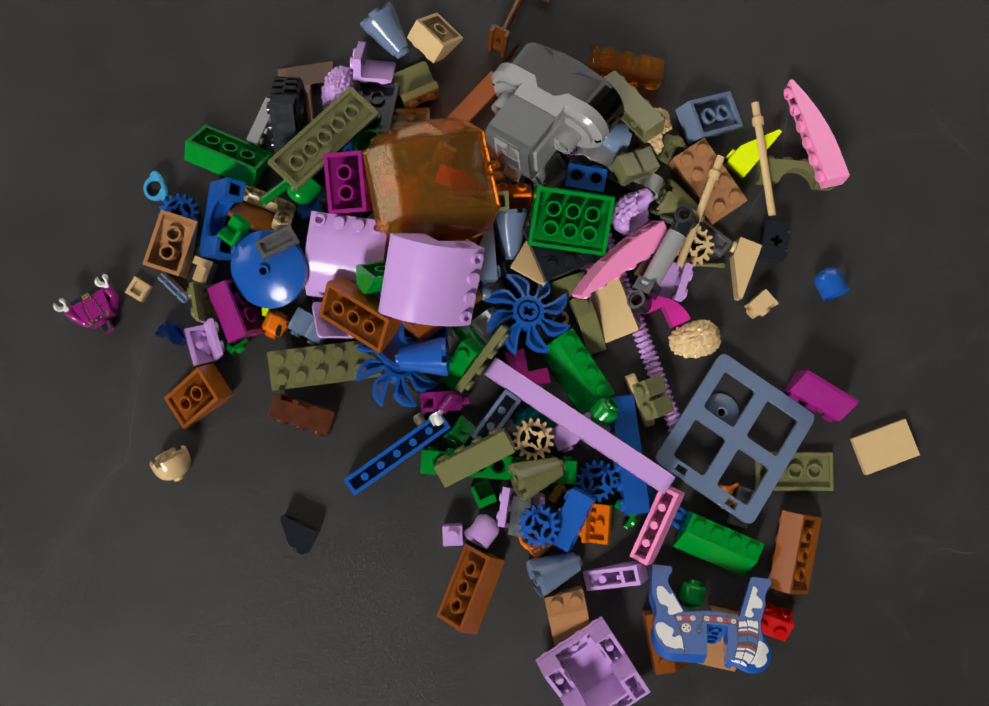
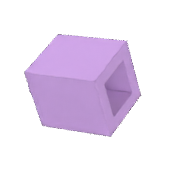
M463 523L443 524V546L463 545Z

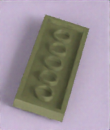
M350 86L268 160V165L298 191L324 167L323 154L339 153L379 116V112Z
M360 341L267 352L272 391L356 380V373L363 362L368 359L377 358L356 350L362 343ZM377 373L365 379L380 377L382 374Z

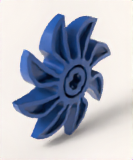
M507 274L506 278L515 289L519 299L515 298L509 290L505 289L492 292L489 298L485 299V302L502 305L511 309H499L490 317L487 329L488 334L501 325L513 322L514 325L508 331L510 336L505 342L507 349L512 354L516 355L521 330L526 332L525 343L531 350L538 353H549L550 350L539 336L536 328H539L547 337L561 336L570 328L571 325L553 322L544 317L559 316L566 307L567 294L565 293L553 302L543 305L541 302L548 298L551 291L549 281H547L545 286L537 283L535 296H530V283L524 277L517 274ZM525 311H526L527 313H528V312H531V315H529V314H526V315H525L524 312H525Z
M361 343L356 348L360 352L377 358L368 359L360 365L356 373V382L377 373L382 374V376L374 381L372 386V395L380 406L383 405L389 383L394 385L393 398L399 404L406 407L417 406L406 383L417 393L430 392L439 384L417 374L426 373L401 371L388 366L376 355L372 348L364 343Z

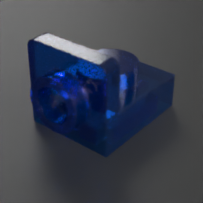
M165 322L155 332V335L160 338L168 335L169 340L174 345L184 346L187 344L184 333L176 323Z

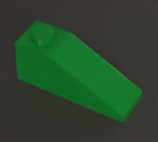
M472 337L463 340L450 358L449 376H441L439 381L450 391H456L455 387L484 347Z

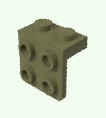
M420 62L394 73L393 81L400 85L399 95L405 109L414 108L420 103L440 96L438 84L434 81L426 62Z
M189 282L187 293L189 299L192 300L193 306L190 308V311L196 321L205 324L209 318H213L214 322H220L207 291L208 288L218 283L200 285L195 282Z

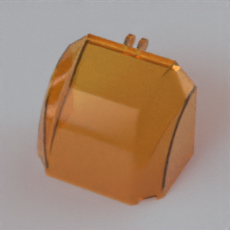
M436 118L406 124L381 133L371 139L370 145L362 153L376 226L380 232L384 231L389 239L391 233L427 234L438 241H467L490 231L501 206L496 180L502 179L504 176L501 171H493V169L501 167V162L499 160H491L484 130L466 120Z

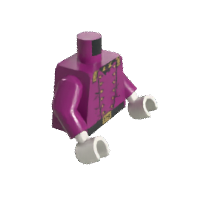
M103 274L102 278L105 282L100 281L96 277L95 284L97 287L70 302L69 307L66 306V300L60 298L59 301L64 306L59 307L54 303L53 308L58 312L64 311V315L85 328L97 329L100 327L104 334H108L115 329L111 320L118 316L119 295L113 286L108 284V275Z
M459 391L420 393L421 412L416 414L413 420L419 426L426 421L424 418L425 414L429 415L430 412H434L429 416V419L433 426H439L444 422L441 415H445L447 411L462 410V406H468L469 396L461 394Z

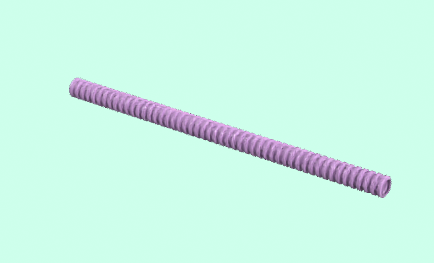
M575 146L570 154H565L567 155L566 159L569 160L568 165L569 163L573 164V162H576L574 157L578 146ZM574 173V174H573V176H575V179H574V180H580V179H581L580 174H578V173ZM611 228L605 253L615 246V239H612L613 234L610 233ZM624 272L621 278L629 295L634 289H631L632 284H629L628 273ZM634 311L641 330L633 332L632 336H635L634 342H637L636 347L640 349L638 352L642 355L640 358L644 360L642 363L646 365L645 370L648 371L646 374L650 378L661 374L667 391L657 394V396L660 398L669 395L675 410L664 415L665 418H663L667 422L665 425L669 427L668 432H671L679 419L680 413L677 412L678 407H675L676 401L673 402L674 396L670 394L672 393L668 388L670 385H667L666 382L668 380L664 378L665 373L662 372L664 369L660 367L661 362H658L659 356H656L657 351H654L655 345H652L651 342L653 340L649 338L651 335L647 332L649 329L645 327L647 324L643 321L644 317Z

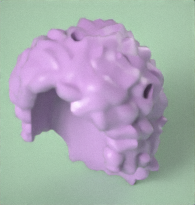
M336 66L331 72H328V76H325L324 86L321 87L323 109L325 110L350 86L358 92L357 80L353 79V72H351L349 67Z
M643 188L636 192H630L628 195L620 197L619 201L614 204L611 222L614 229L621 233L622 236H629L649 222L648 207L650 202L654 200L650 189Z

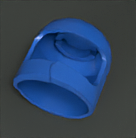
M826 268L816 274L814 278V284L824 302L850 291L843 275L837 268Z

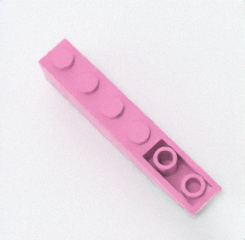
M789 80L783 92L784 98L788 101L790 114L795 119L796 130L801 135L802 145L807 151L809 164L814 169L815 180L819 183L821 189L842 185L850 174L829 125L808 95L794 80Z
M652 220L612 247L585 274L572 291V297L589 298L592 292L606 287L608 282L620 278L625 271L634 269L639 262L650 259L668 232L665 222Z

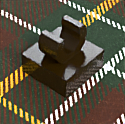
M559 482L557 485L551 483L550 486L554 490L550 494L544 492V495L554 506L560 508L565 502L564 496L568 489Z

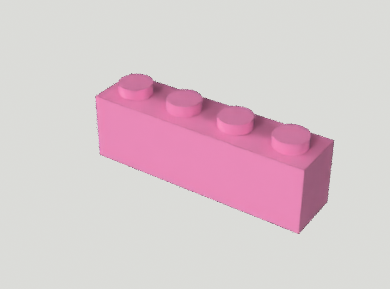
M671 485L665 494L658 491L630 557L646 566L654 563L685 495L684 492Z

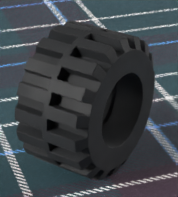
M276 76L271 86L270 99L273 94L296 95L299 124L302 126L306 112L305 87L300 77Z

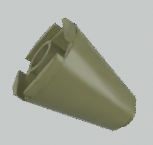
M668 179L669 183H663L658 198L653 200L656 202L654 207L650 206V212L654 215L666 214L675 218L674 213L678 206L689 204L696 211L698 203L674 180ZM703 213V216H702V218H701L700 224L703 222V220H704V218H705L704 213Z
M556 457L516 462L508 465V473L512 472L513 478L510 479L518 498H522V502L527 501L563 476V471H565L563 461L561 459L558 460Z

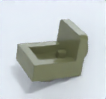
M666 134L662 140L664 147H662V151L657 157L662 163L668 164L677 149L685 151L688 147L681 136Z

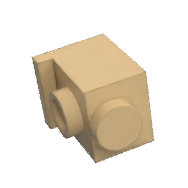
M765 289L760 291L744 307L747 309L746 313L754 319L759 315L763 317L771 310L770 308L779 303Z

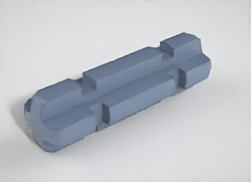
M162 272L158 276V280L172 294L177 296L182 303H186L189 300L188 293L183 291L184 289L168 273Z

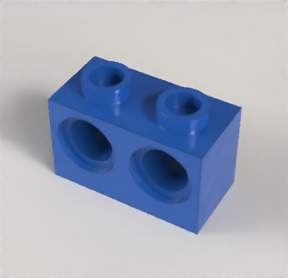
M581 162L569 163L564 188L603 194L607 169H603L600 165L589 167L584 166V163ZM573 173L580 174L581 179L574 180L571 177V175ZM597 176L600 179V183L595 184L590 178Z

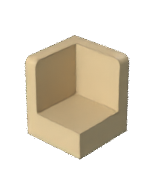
M195 256L192 263L196 264L197 267L192 279L206 285L212 284L218 264Z

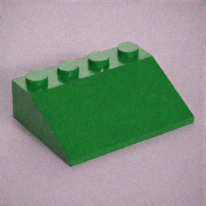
M535 184L528 245L605 256L615 197L608 194Z

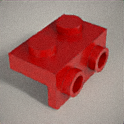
M765 602L761 629L764 635L785 642L795 626L793 612Z

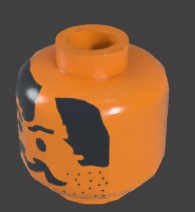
M277 310L269 312L261 325L266 331L264 334L274 340L276 336L282 338L288 330L289 317Z

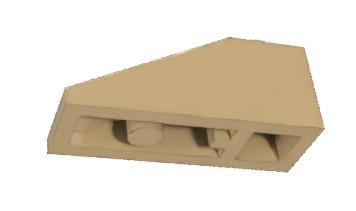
M742 237L733 241L729 252H731L729 259L733 295L736 301L741 300L744 296L762 245Z

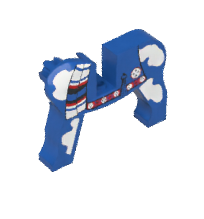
M652 564L649 578V602L654 618L651 629V643L658 655L669 661L704 663L707 657V643L715 644L721 641L723 637L725 667L730 669L731 666H734L750 674L760 673L768 667L771 661V648L761 629V619L765 609V595L771 587V579L750 578L738 617L713 611L684 612L668 583L672 567Z

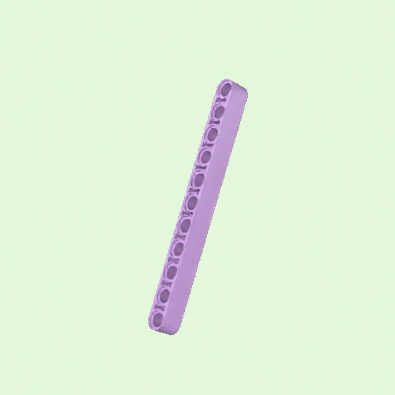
M494 358L484 374L488 378L659 492L665 494L674 481L675 476L501 360Z

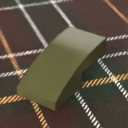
M584 271L551 282L549 294L551 301L553 302L565 293L567 298L572 296V291L585 276Z

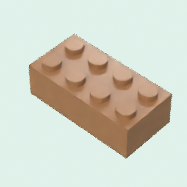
M705 138L675 156L669 163V166L690 197L698 204L708 181L707 175L709 170L713 168L717 157ZM723 164L719 171L721 172L720 177L714 184L704 211L705 219L711 225L748 201Z

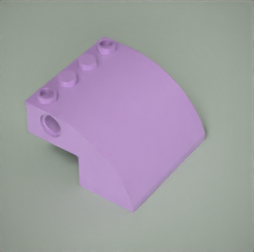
M311 211L305 251L308 265V277L305 285L306 295L323 298L327 282L341 276L356 284V265L386 260L391 234L390 222ZM381 291L373 295L380 299Z
M391 233L378 312L398 320L422 325H470L485 248L471 241H438L427 234Z
M602 616L593 620L583 629L576 631L574 635L565 641H561L557 646L536 659L544 678L560 697L564 706H630L650 693L647 685Z

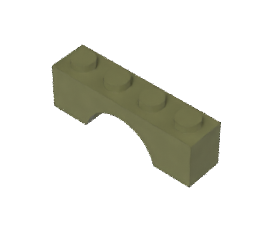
M767 155L772 186L776 185L784 174L796 173L808 181L812 190L830 191L836 187L821 189L819 183L815 180V172L808 159H801L800 161L793 160L791 157L774 159V156ZM760 159L756 162L755 185H763Z

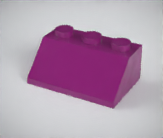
M350 151L323 154L329 214L374 211L369 152Z
M233 279L224 280L207 289L210 301L214 306L216 316L220 321L228 343L242 341L245 338L266 332L261 326L264 318L259 306L250 303L240 294Z
M809 370L796 371L784 390L789 394L788 397L796 402H803L805 404L804 407L812 412L817 411L821 413V417L828 422L841 421L859 402Z

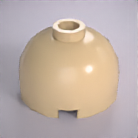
M180 446L181 449L177 451L174 447L155 457L156 462L154 464L152 461L149 463L153 473L161 480H174L177 482L183 479L191 466V456L186 446Z

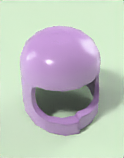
M480 514L475 518L472 526L463 532V535L477 546L488 549L499 534L500 527L497 526V521L491 516Z

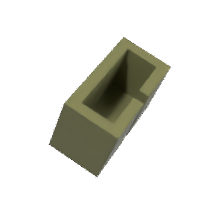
M650 146L646 148L638 147L630 153L622 152L615 157L616 159L611 164L620 185L652 176L660 167Z
M661 374L632 385L645 421L656 419L675 411L669 395L660 398L657 396V394L667 391Z

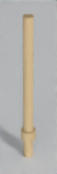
M759 102L751 103L753 112L752 126L755 127L767 211L768 216L776 215L763 132L764 118L761 116Z
M717 155L713 168L709 170L707 175L708 181L696 210L699 215V223L690 230L685 239L676 266L682 268L684 266L714 184L720 177L721 172L719 171L725 158L721 155Z

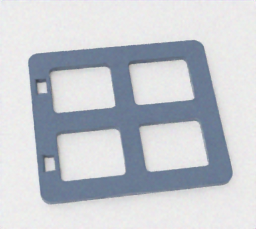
M722 354L714 361L657 452L655 460L658 465L742 522L753 523L813 424L814 415L730 356ZM724 373L729 374L753 391L751 399L733 427L704 407ZM767 402L772 403L796 421L776 456L747 436ZM695 420L724 439V443L704 475H700L674 456L675 451ZM737 450L743 451L767 469L746 505L718 487V481ZM678 464L686 469L684 475L674 469ZM728 498L736 503L734 509L725 504Z

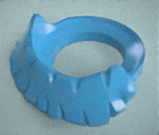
M152 171L150 177L144 183V194L152 201L166 200L168 197V186L159 172ZM153 181H159L161 189L156 196H151L148 193V185Z

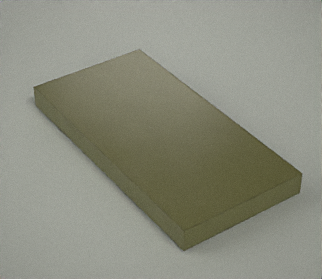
M770 452V453L773 454L774 456H776L778 452ZM795 452L773 491H834L833 452ZM754 460L756 490L767 469Z

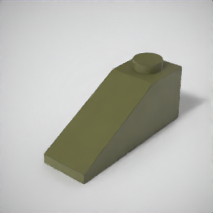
M590 297L570 300V308L588 353L592 355L606 350Z

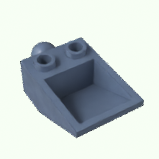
M493 221L488 222L478 244L485 248L478 283L482 300L492 295V289L488 285H493L501 274L500 265L496 264Z

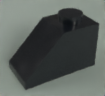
M288 514L282 515L280 521L289 546L293 547V551L299 554L310 552L320 530Z

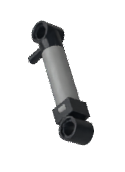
M689 204L678 206L674 213L675 218L666 214L660 215V221H664L671 226L644 275H639L633 285V288L636 290L630 292L627 296L628 306L638 314L649 312L652 306L650 298L656 300L662 289L660 287L661 282L690 230L699 223V215Z

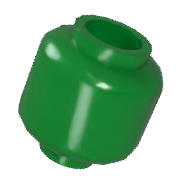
M601 398L590 408V420L598 426L608 427L619 416V407L611 398Z
M690 579L689 582L685 581L681 584L678 599L682 602V606L696 610L697 607L703 605L706 589L701 586L702 582Z

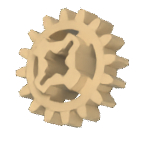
M701 226L698 227L693 239L694 245L697 247L695 250H692L690 247L688 252L690 258L687 257L685 263H692L693 267H695L697 262L703 265V259L706 261L710 259L707 254H713V250L710 248L714 247V243L709 242L713 237H707L708 230L702 232ZM697 235L701 236L704 241L699 240ZM705 250L704 254L697 258L698 252Z
M529 418V423L523 420L522 427L516 426L519 430L518 433L514 432L512 434L517 437L512 442L517 443L516 450H521L519 456L526 454L527 460L531 456L534 457V460H537V455L544 458L545 451L551 452L548 446H554L550 442L554 435H549L552 428L546 429L547 423L544 422L541 425L540 419H537L536 423L533 422L532 418ZM530 426H537L542 430L535 432L532 431ZM524 430L526 433V438L524 441L520 442V435ZM528 431L534 436L537 435L539 437L537 439L538 448L533 443H528L530 439ZM546 436V444L542 448L540 445L541 439ZM527 446L534 447L536 452H528L524 448Z

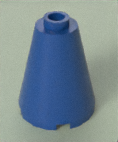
M442 336L400 348L398 353H395V363L399 365L400 369L449 376L450 356H448L447 336Z

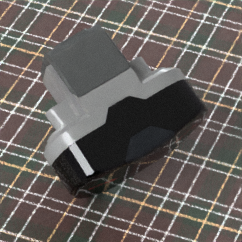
M524 41L518 43L491 77L498 99L491 106L496 116L489 123L485 131L489 156L506 165L503 175L517 183H523L526 178L533 179L556 150L564 154H570L575 146L582 148L600 147L624 116V103L611 83L581 61L566 53L536 42Z

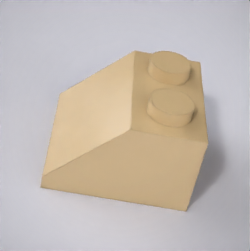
M438 13L417 19L407 36L413 46L418 48L433 63L444 59L463 40V37Z

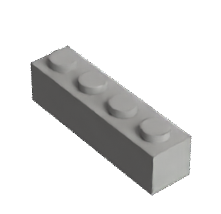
M267 97L246 139L249 143L258 147L264 143V137L269 132V121L271 119L270 114H267L266 105L270 99Z

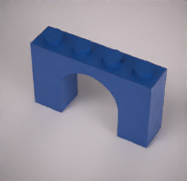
M229 177L210 182L198 257L215 261L234 259L236 245L231 247L218 237L217 234L225 228L226 217L231 206L243 201L246 182Z

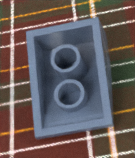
M731 91L690 100L675 110L688 145L697 143L703 138L707 140L743 126Z

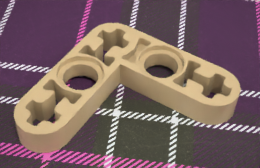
M245 186L243 200L275 213L271 223V228L274 231L289 224L291 225L296 206L293 203L276 197L264 206L259 198L266 192L252 186Z

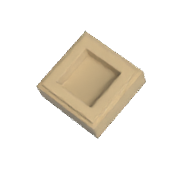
M135 276L125 293L143 303L153 286Z

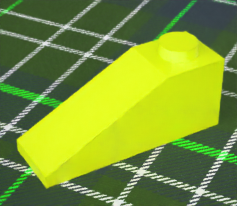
M780 129L764 135L766 150L781 134L782 131ZM757 139L741 145L736 151L732 149L726 156L728 161L724 166L740 179L759 160Z

